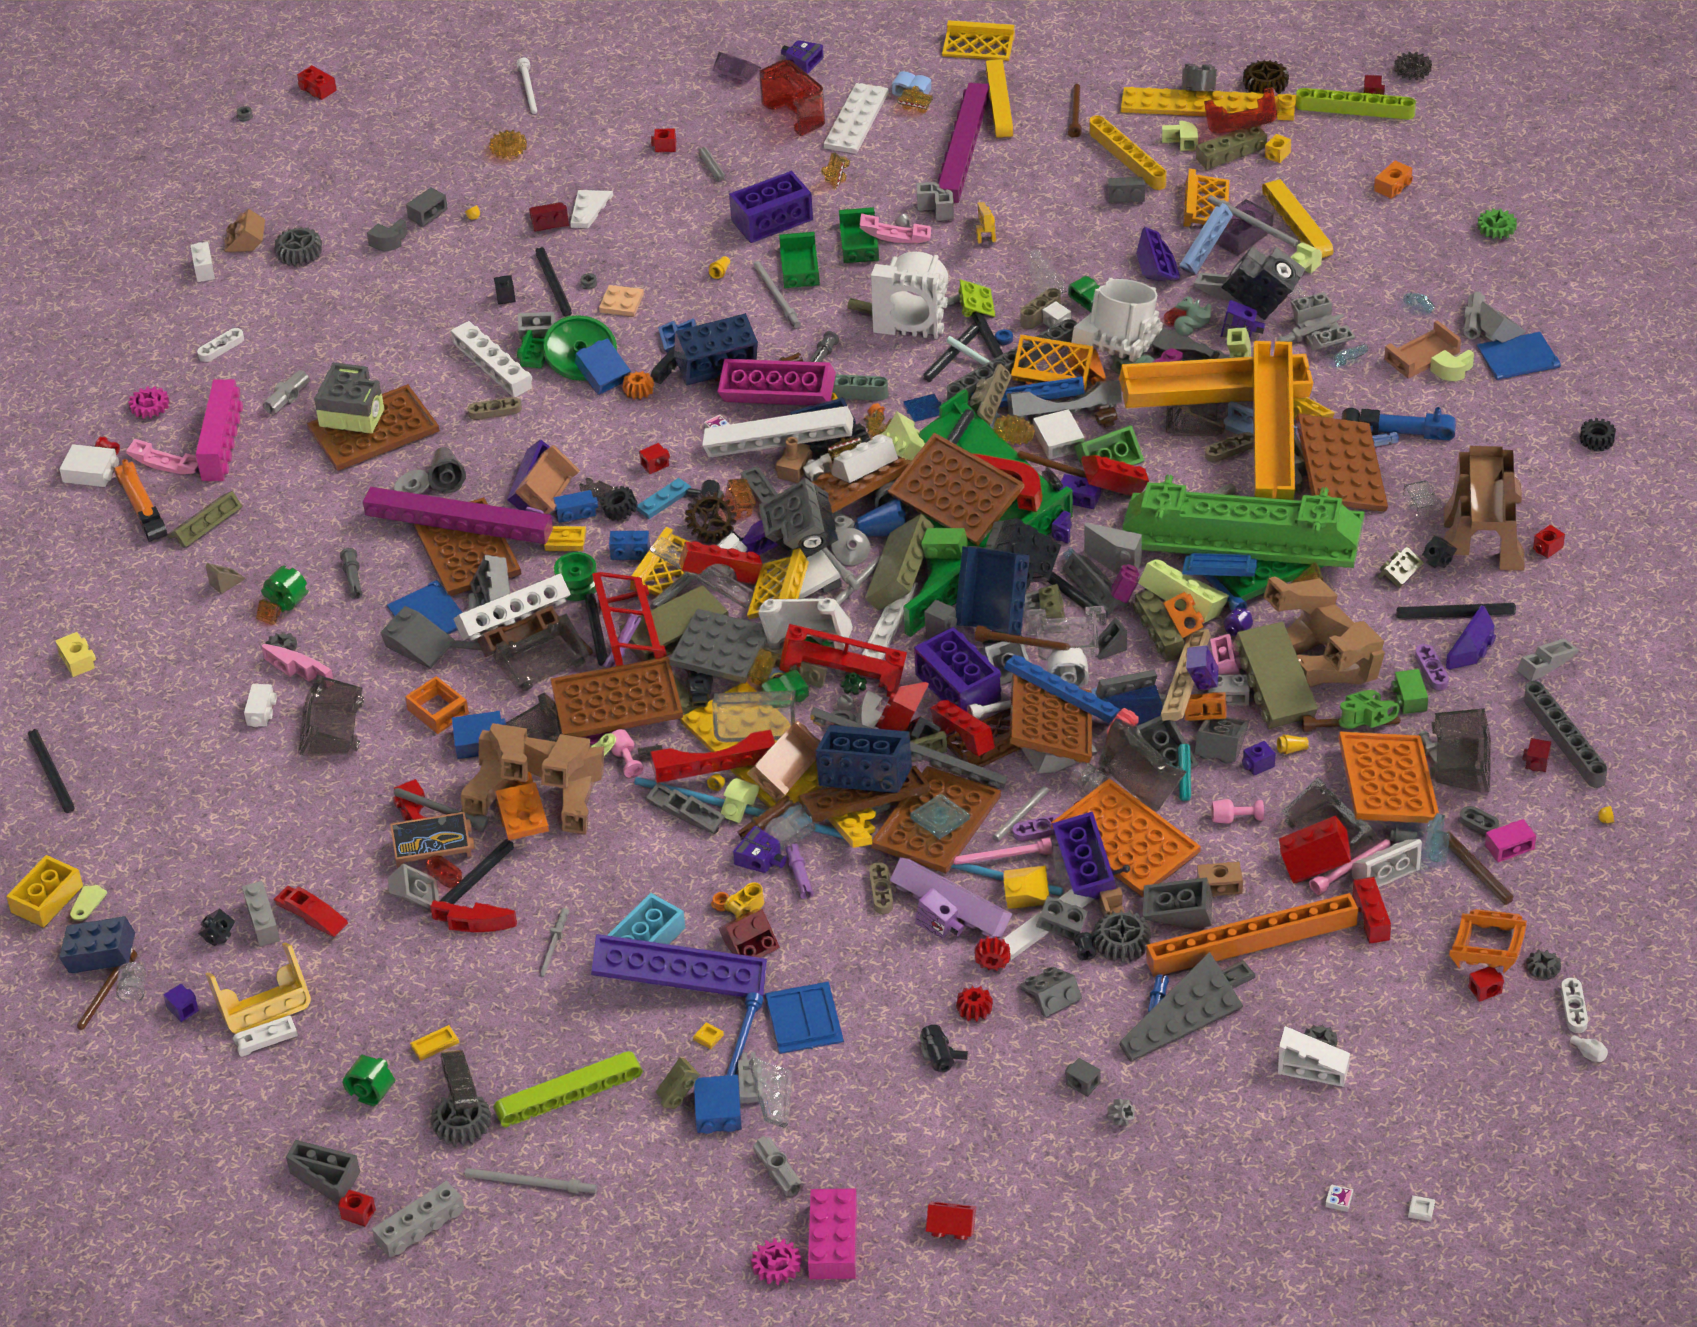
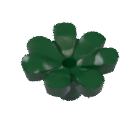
M850 673L845 676V681L841 682V687L844 688V693L846 694L852 691L854 695H858L859 690H866L865 684H867L865 678H861L859 674Z

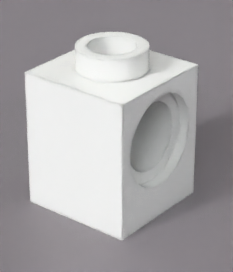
M1054 302L1043 309V323L1050 328L1066 319H1071V311L1058 302Z

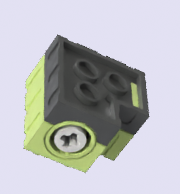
M333 362L324 378V382H322L318 393L314 397L319 426L373 433L384 411L380 382L370 381L368 367Z

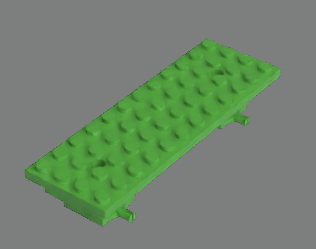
M1167 474L1164 482H1148L1144 492L1132 494L1123 523V531L1142 534V550L1185 554L1251 555L1252 559L1354 568L1365 512L1348 510L1342 504V498L1327 496L1329 492L1327 487H1325V491L1324 487L1320 489V495H1303L1302 501L1187 492L1186 485L1173 484V476Z

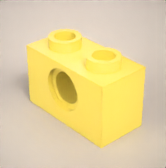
M78 632L55 640L58 653L73 677L95 669L93 662L96 660L92 649L88 650L89 647L86 639H81Z

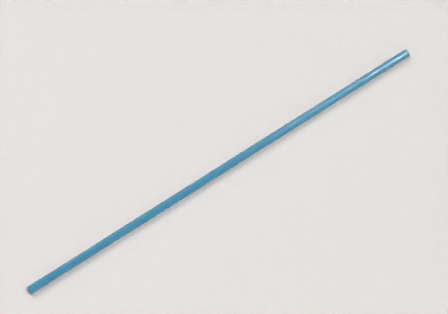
M636 777L634 782L636 785L651 789L657 784L656 781ZM660 783L672 791L676 789L687 797L693 796L704 803L723 807L725 799ZM747 805L744 813L758 817L766 810ZM781 815L774 820L844 839L836 828L786 815ZM969 863L953 864L951 868L1004 881V873ZM1048 884L1050 894L1062 896L1063 888Z

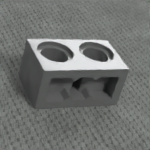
M1047 896L1036 927L1074 941V937L1081 932L1088 911L1083 910L1080 906L1065 903L1059 898Z

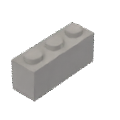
M259 881L242 886L246 906L259 947L280 941L277 925L263 882Z

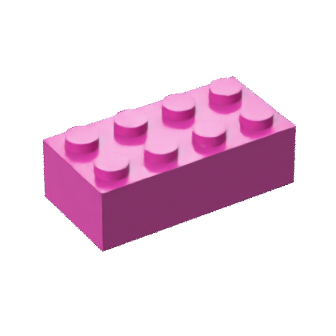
M856 1188L811 1189L808 1252L809 1279H856Z

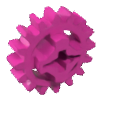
M147 386L145 390L140 388L139 392H133L134 396H130V401H128L131 413H135L136 417L141 415L142 419L146 416L152 419L153 415L158 417L160 412L165 413V409H168V404H170L167 392L163 391V388L157 390L156 386L152 389Z
M774 1238L773 1243L765 1240V1246L758 1244L757 1251L752 1252L753 1259H751L753 1273L759 1276L760 1281L766 1278L767 1284L775 1281L776 1285H779L780 1280L788 1283L789 1276L795 1278V1272H800V1264L802 1262L799 1249L794 1248L793 1242L787 1245L786 1239L777 1242V1239Z

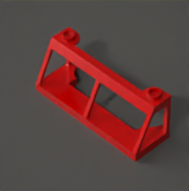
M605 572L593 573L595 589L615 665H624L620 647L653 651L655 659L667 657L665 646H660L647 600V596H650L647 584L643 585L642 578ZM601 577L634 581L636 591L607 598ZM639 597L642 611L609 607L608 603ZM611 612L644 616L652 647L619 643Z
M789 624L779 670L789 672L790 667L797 665L796 667L800 668L802 661L856 673L879 679L878 687L882 688L884 686L887 690L886 696L890 697L892 692L896 694L899 689L907 652ZM807 635L844 643L845 646L844 650L804 640ZM849 645L885 653L886 660L849 652Z

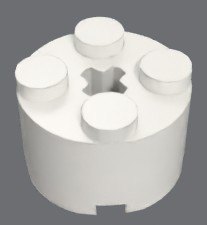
M1080 648L1052 650L1047 661L1048 672L1060 676L1061 679L1073 683L1079 688L1084 685L1086 686L1089 681L1087 658Z

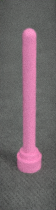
M1043 838L1037 841V844L957 856L953 864L959 865L1035 852L1049 855L1053 852L1050 838Z
M1383 840L1325 877L1317 876L1309 882L1311 890L1317 895L1322 894L1327 890L1330 883L1351 871L1354 862L1390 847V840Z

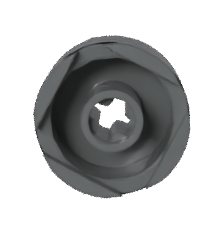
M1185 64V67L1182 68L1181 89L1187 90V88H1191L1192 91L1216 90L1217 69L1212 64H1202V67H1198L1195 64Z

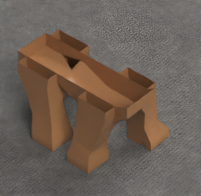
M1469 446V452H1459L1453 493L1444 506V527L1450 528L1445 533L1444 539L1457 548L1454 555H1469L1471 536L1477 530H1495L1500 536L1499 570H1524L1525 567L1524 549L1517 538L1515 503L1522 502L1521 482L1515 477L1513 450H1503V446Z
M1271 577L1268 580L1263 598L1270 602L1277 612L1301 609L1300 617L1286 630L1309 687L1322 683L1361 685L1378 679L1385 652L1382 650L1384 640L1365 621L1354 623L1336 605L1338 595L1320 578L1287 584L1277 577ZM1320 644L1326 646L1324 655H1298Z
M492 723L490 731L482 730L479 737V765L481 768L461 792V811L473 816H480L481 814L486 816L489 806L496 799L495 791L509 788L517 780L526 782L528 772L541 777V785L563 788L562 831L586 835L589 815L587 803L594 782L601 780L604 773V746L590 747V739L560 734L557 742L527 737L526 728Z

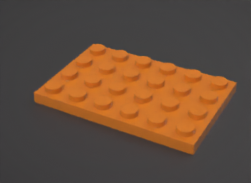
M1339 732L1338 739L1355 820L1439 823L1440 815L1421 736Z
M1110 778L1051 822V828L1054 829L1052 823L1093 811L1111 870L1120 869L1124 865L1130 866L1128 873L1122 872L1114 876L1142 897H1144V885L1163 882L1201 852L1199 844Z

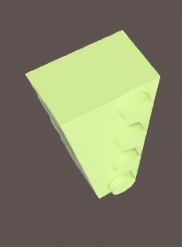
M1156 559L1147 563L1138 584L1166 601L1183 592L1186 595L1191 594L1195 602L1193 608L1196 613L1200 611L1205 622L1221 614L1229 595L1189 575L1182 574V572L1168 566L1165 562ZM1177 600L1175 606L1183 611L1186 608V603L1183 600Z

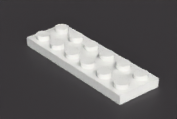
M856 83L824 142V148L857 154L889 93L888 88Z

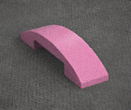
M861 214L860 229L881 240L893 243H922L930 241V226L914 224L913 229L878 223L879 217Z
M137 439L133 440L126 451L129 456L138 462L157 470L177 474H192L199 468L197 458L194 455L186 453L183 457L154 450L151 443Z

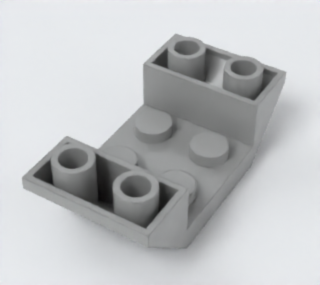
M1325 292L1291 301L1298 329L1332 316V302ZM1337 322L1303 336L1312 351L1355 339L1348 325L1340 327Z

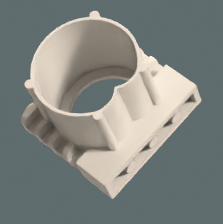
M916 251L907 252L898 258L894 256L890 266L875 264L871 274L874 333L895 335L896 330L902 331V335L912 332V336L915 337L917 333H923V338H927L928 334H932L934 339H938L939 334H943L944 323H941L944 314L943 308L947 307L948 302L945 294L949 278L945 266L938 260V255L932 256ZM907 291L916 293V294H918L919 296L910 294V293H908Z
M1109 278L1106 285L1095 289L1092 312L1074 326L1071 343L1093 346L1094 348L1098 347L1100 352L1107 351L1109 355L1119 354V358L1122 359L1130 355L1129 361L1134 362L1145 351H1148L1152 346V342L1163 329V323L1158 318L1159 311L1155 310L1157 301L1156 288L1133 280Z

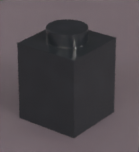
M512 275L495 277L494 284L498 305L516 302Z

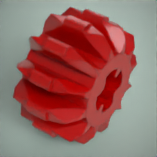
M997 935L995 938L987 936L986 939H980L974 949L975 962L980 964V968L987 967L988 971L990 969L998 971L999 967L1005 968L1011 957L1009 944L1005 942V939L999 940Z
M972 985L970 989L963 988V991L958 993L956 1009L961 1017L966 1016L967 1021L974 1018L977 1022L979 1017L986 1019L987 1014H991L993 998L988 990H983L982 986L974 988Z

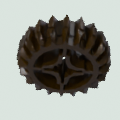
M1257 60L1256 63L1251 62L1250 65L1246 66L1242 82L1249 93L1280 94L1288 86L1289 74L1287 68L1283 67L1281 63L1278 64L1277 61Z
M706 492L705 497L700 493L698 499L693 497V503H688L687 507L689 509L685 511V515L688 517L685 518V522L689 523L687 529H693L691 532L692 536L696 533L698 534L697 540L704 537V542L707 543L708 539L711 538V542L715 543L717 537L721 542L723 536L725 537V535L729 534L728 531L734 530L732 525H736V520L733 518L737 516V513L731 512L735 507L734 505L728 506L730 499L723 501V494L718 498L717 492H714L713 496ZM706 504H713V505H714V506H713L712 508H710V509H707V508H704V507H703V508H700L701 506L706 505ZM719 508L723 510L726 517V522L722 520V517L719 516ZM713 511H715L713 515L714 517L711 520H709L708 524H706L708 520L707 518L710 515H712ZM695 513L703 520L702 527L697 523ZM711 526L721 527L715 531L708 530Z

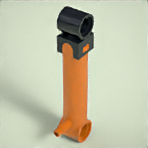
M123 459L122 465L114 467V471L119 484L123 486L139 518L140 525L148 541L151 542L166 537L168 534L165 524L139 479L134 463Z

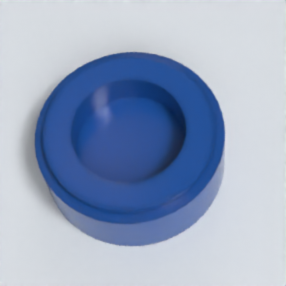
M1002 329L995 333V338L999 345H1009L1013 342V333L1010 330Z

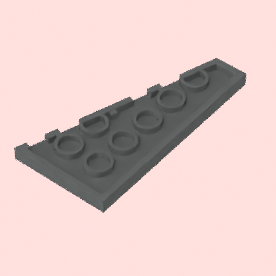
M1209 952L1120 1041L1119 1045L1129 1061L1132 1062L1242 1009L1243 1004Z

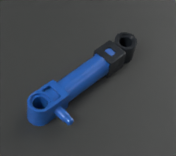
M1440 407L1435 408L1434 414L1426 413V417L1380 414V410L1361 409L1360 414L1356 408H1346L1342 412L1341 417L1342 420L1369 423L1372 435H1378V432H1397L1399 434L1424 435V439L1450 441L1455 437L1456 419L1451 415L1442 414Z

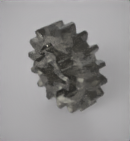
M1408 52V54L1402 53V57L1397 56V60H1395L1394 71L1397 72L1398 76L1402 75L1403 79L1406 77L1409 80L1412 78L1418 80V77L1424 79V75L1429 76V72L1432 71V60H1429V56L1424 57L1423 53L1419 55L1418 52L1414 54Z

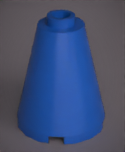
M894 499L858 517V522H855V529L864 533L866 537L889 536L890 532L907 523L903 503L898 499Z

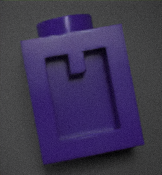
M1064 510L1052 523V537L1057 541L1067 544L1070 542L1071 513Z

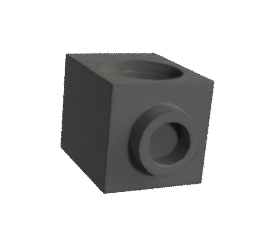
M1078 1058L1073 1064H1069L1065 1070L1066 1085L1087 1097L1101 1083V1070L1081 1058Z

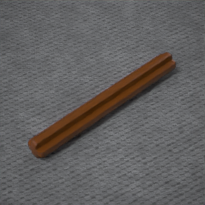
M1446 832L1442 835L1441 841L1505 905L1513 901V894L1451 832Z

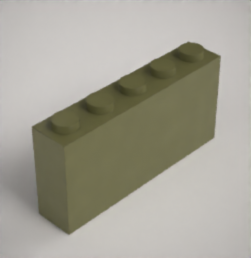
M922 514L889 533L865 597L877 610L883 609L911 592L924 557L921 545L927 528L935 527Z
M703 585L651 610L660 646H665L667 656L674 652L697 609L729 616L727 609ZM639 616L642 620L628 644L652 647L644 616ZM625 624L619 626V628H620V633H621V631H622V629H623V627H624ZM630 649L641 662L655 658L653 651Z
M1283 621L1238 632L1233 642L1236 652H1239L1241 667L1243 670H1246L1248 684L1254 690L1255 702L1257 705H1260L1262 720L1267 723L1268 728L1271 729L1302 721V716L1311 715V717H1315L1318 707Z

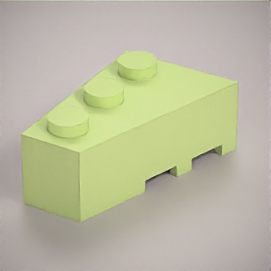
M897 411L882 435L892 438L897 456L905 458V460H913L925 443L919 437V431L915 429L914 421Z

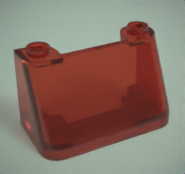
M1273 87L1264 89L1263 97L1257 99L1258 108L1228 114L1223 106H1216L1213 100L1204 101L1209 130L1215 135H1221L1273 124L1277 120L1280 103L1278 94Z

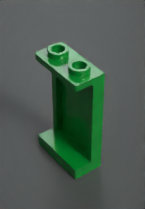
M874 207L839 210L844 263L879 261L877 238L860 229L861 214L875 216Z
M815 231L779 234L784 288L819 286L820 278Z

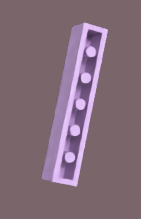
M900 858L890 879L891 882L896 884L897 889L903 892H912V897L918 900L931 888L935 889L957 907L958 914L956 920L959 918L963 919L966 926L973 929L978 927L982 930L981 933L990 938L996 935L1001 937L1012 916V913L910 859Z

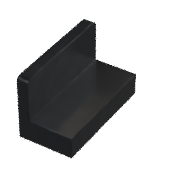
M921 716L910 721L906 729L909 732L910 741L918 739L921 732L929 736L941 730L939 726Z

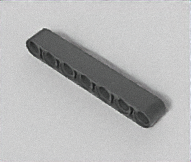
M1539 681L1527 682L1524 695L1525 704L1588 785L1594 788L1604 786L1607 775V766L1545 686Z

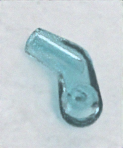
M1410 292L1403 297L1405 304L1419 306L1429 314L1436 307L1424 294Z
M1364 343L1343 350L1334 356V361H1336L1337 366H1343L1346 364V360L1356 359L1366 354L1368 347Z

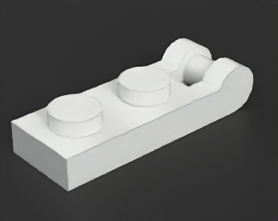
M289 1015L239 1032L234 1035L233 1040L235 1045L238 1046L239 1055L243 1057L251 1054L252 1051L298 1035L292 1018Z

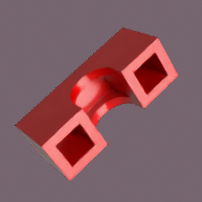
M1375 877L1353 880L1352 897L1358 907V912L1362 911L1364 931L1369 944L1389 941L1391 922Z

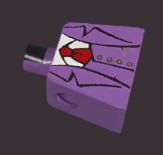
M931 888L919 900L915 924L941 938H944L949 931L958 937L965 927L956 921L957 907L935 889Z

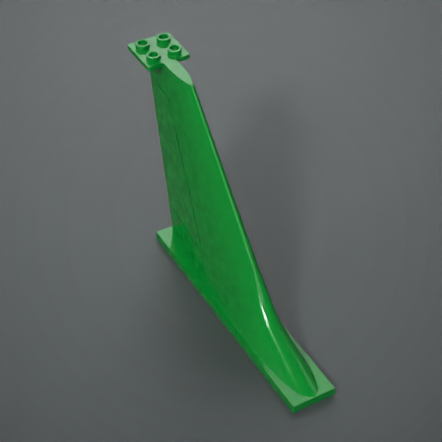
M963 389L939 407V417L919 432V437L923 439L924 443L929 440L933 433L947 439L965 409H972L968 405V391ZM974 411L975 416L956 444L957 446L972 454L1019 461L1031 466L1026 460L1018 458L1017 452ZM1038 473L1042 489V502L1037 512L1018 508L1016 497L998 521L1018 518L1023 523L1038 530L1039 533L1048 536L1052 533V523L1064 510L1071 513V518L1073 517L1072 489L1066 486L1061 491L1056 492ZM922 514L935 526L934 528H946L938 522ZM992 529L983 539L979 546L970 542L969 540L968 546L986 548V544L989 535L992 532ZM926 558L929 578L918 596L903 606L906 635L911 637L925 627V611L935 600L950 606L957 603L961 559Z

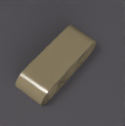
M1049 288L1022 307L1020 310L1021 327L1033 329L1042 323L1043 309L1054 302L1061 304V291L1057 288Z

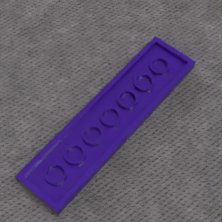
M596 934L591 975L746 997L748 993L755 992L763 997L767 959Z

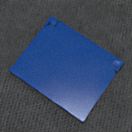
M1541 332L1520 335L1503 343L1496 340L1494 342L1477 344L1496 380L1561 367L1558 357L1555 356Z
M438 580L387 604V607L394 616L404 606L420 612L447 634L458 630L453 619L463 613L450 595H447Z

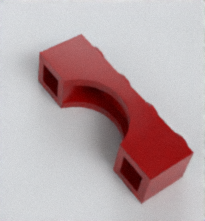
M685 541L679 559L681 571L701 574L711 565L724 564L735 571L737 581L755 585L763 565L760 555L754 552H740L734 548L724 549L717 545L708 546L697 541Z
M947 699L930 707L933 723L941 728L940 732L944 731L947 735L956 730L963 739L966 748L975 755L980 756L995 748L991 727Z
M416 779L393 788H400L425 798L424 791ZM398 796L392 797L395 807L401 808V815L404 821L427 818L419 813L424 806Z

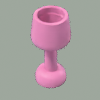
M619 729L612 732L611 734H614L616 737V742L611 748V752L617 757L624 758L626 762L623 769L625 776L632 778L640 775L644 767L640 761L633 760L630 754L634 749V741L625 730Z
M1230 799L1212 801V822L1230 824L1234 819V815H1254L1256 820L1263 821V800H1257L1254 806L1234 807Z

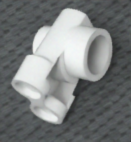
M827 453L817 460H809L803 469L807 479H811L813 482L818 479V476L825 474V472H831L833 464Z

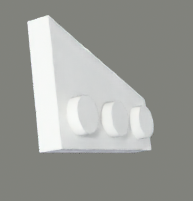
M578 190L570 223L571 228H589L598 216L599 211L613 197V191Z

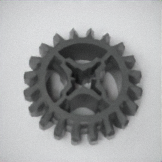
M301 226L292 230L288 229L287 232L283 231L282 235L277 236L274 244L278 260H281L282 263L286 262L287 265L293 263L296 266L297 263H300L302 266L304 262L309 264V260L315 261V257H319V254L322 253V240L319 234L314 229L310 230L309 227L303 229Z
M1112 910L1111 915L1105 914L1095 924L1093 933L1096 949H1099L1100 954H1105L1106 959L1113 956L1114 962L1118 958H1121L1122 962H1124L1125 958L1131 961L1134 956L1140 958L1141 953H1146V945L1150 944L1151 939L1149 923H1146L1144 917L1139 918L1138 913L1132 915L1130 910L1127 913H1123L1122 910L1119 913H1115Z
M457 1091L456 1095L449 1093L448 1098L441 1097V1103H435V1109H432L431 1125L439 1140L444 1139L446 1144L452 1141L454 1146L458 1142H461L464 1146L465 1141L468 1140L473 1144L474 1138L481 1140V1134L487 1133V1128L490 1127L491 1112L487 1102L484 1101L482 1096L478 1097L476 1093L470 1095L468 1091L464 1094Z

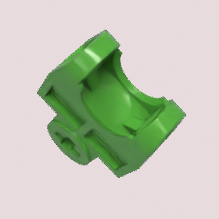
M1365 690L1346 696V701L1340 704L1342 715L1339 719V725L1344 728H1356L1365 724L1373 728L1386 724L1397 717L1399 705L1394 701H1381L1380 693L1375 690ZM1393 707V711L1390 714H1387L1388 709Z

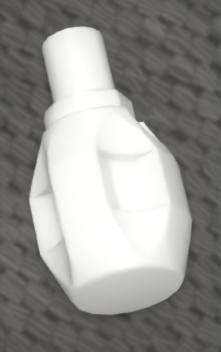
M1575 1035L1571 1037L1570 1043L1577 1046L1583 1056L1592 1062H1602L1607 1057L1608 1050L1600 1041L1596 1039H1581Z

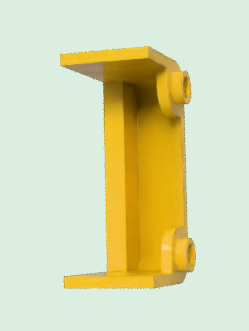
M286 942L282 943L289 964L280 967L276 973V980L279 986L239 1001L236 993L230 989L220 991L215 976L210 972L205 974L216 1005L231 1032L237 1034L299 1012L309 1006L311 997L292 945Z

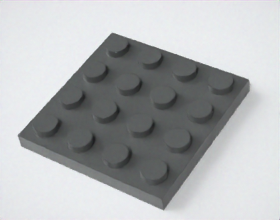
M697 609L670 658V666L746 683L767 643V636L761 623Z

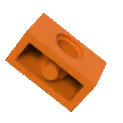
M1394 160L1375 177L1374 191L1391 199L1395 195H1399L1404 187L1412 183L1413 168Z

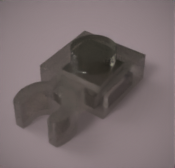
M591 478L585 479L586 485L579 484L581 492L591 490L593 497H597L598 502L601 501V497H604L605 492L609 493V489L614 490V487L600 480L594 483Z

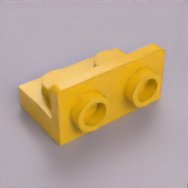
M1308 397L1293 399L1294 420H1296L1298 414L1333 418L1335 412Z

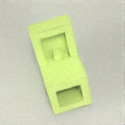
M1179 121V125H1162V143L1180 142V151H1195L1196 145H1198L1197 128L1192 123L1186 121Z
M1300 243L1297 245V251L1291 258L1304 267L1306 272L1313 273L1321 265L1322 253L1315 247Z
M1246 328L1228 329L1227 347L1231 358L1251 357L1250 338Z
M1444 350L1431 358L1430 371L1447 381L1462 380L1465 378V371H1469L1473 367L1474 353L1471 350H1467L1454 357Z
M738 778L733 779L724 792L723 796H726L720 813L726 819L740 823L747 804L753 806L760 786Z

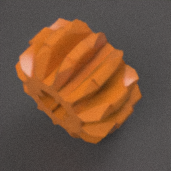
M635 371V373H629L628 376L624 377L623 391L627 398L632 397L633 400L636 398L641 400L642 397L648 398L649 394H653L654 381L649 373Z

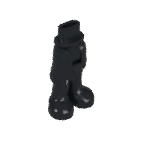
M684 669L688 675L686 689L689 701L695 708L706 707L710 701L713 676L703 673L697 674L695 671Z

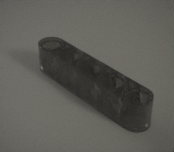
M463 1050L441 1052L442 1070L455 1111L477 1108L476 1089Z

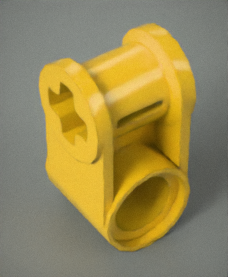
M755 882L747 884L725 901L724 909L732 912L736 919L755 909H760L765 903L762 886Z

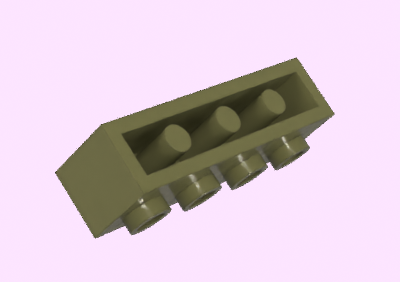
M1257 124L1250 125L1196 145V159L1206 170L1217 167L1218 165L1264 149L1267 143V134Z
M1150 590L1135 594L1134 611L1139 615L1143 627H1146L1150 639L1156 645L1158 653H1161L1165 662L1179 659L1184 648V640L1159 597Z

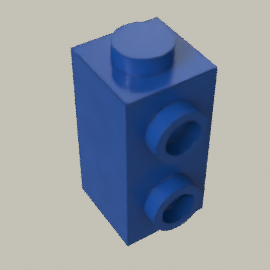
M591 490L554 497L555 511L559 523L596 516L595 509L599 508L597 497H593Z

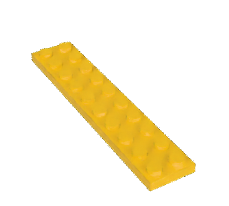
M1124 87L1121 113L1294 121L1295 106L1288 110L1281 108L1278 105V100L1283 94Z

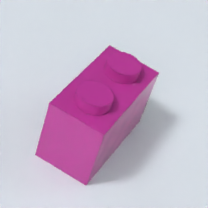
M1524 819L1486 832L1485 846L1497 863L1535 849L1536 835Z

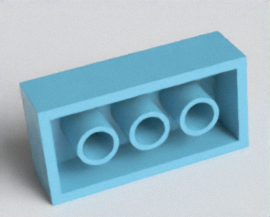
M650 893L608 936L670 944L686 928L684 911Z

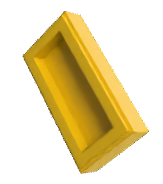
M448 1025L411 1042L410 1046L418 1059L422 1061L458 1044L459 1039Z

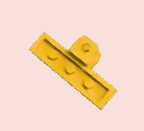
M977 202L978 219L981 224L976 225L978 244L982 243L981 232H990L992 242H996L994 216L985 202Z
M867 808L860 812L855 811L852 814L848 813L841 817L828 818V821L852 848L872 845V836L870 834L875 832V827L870 821H865L876 817V812L872 808Z

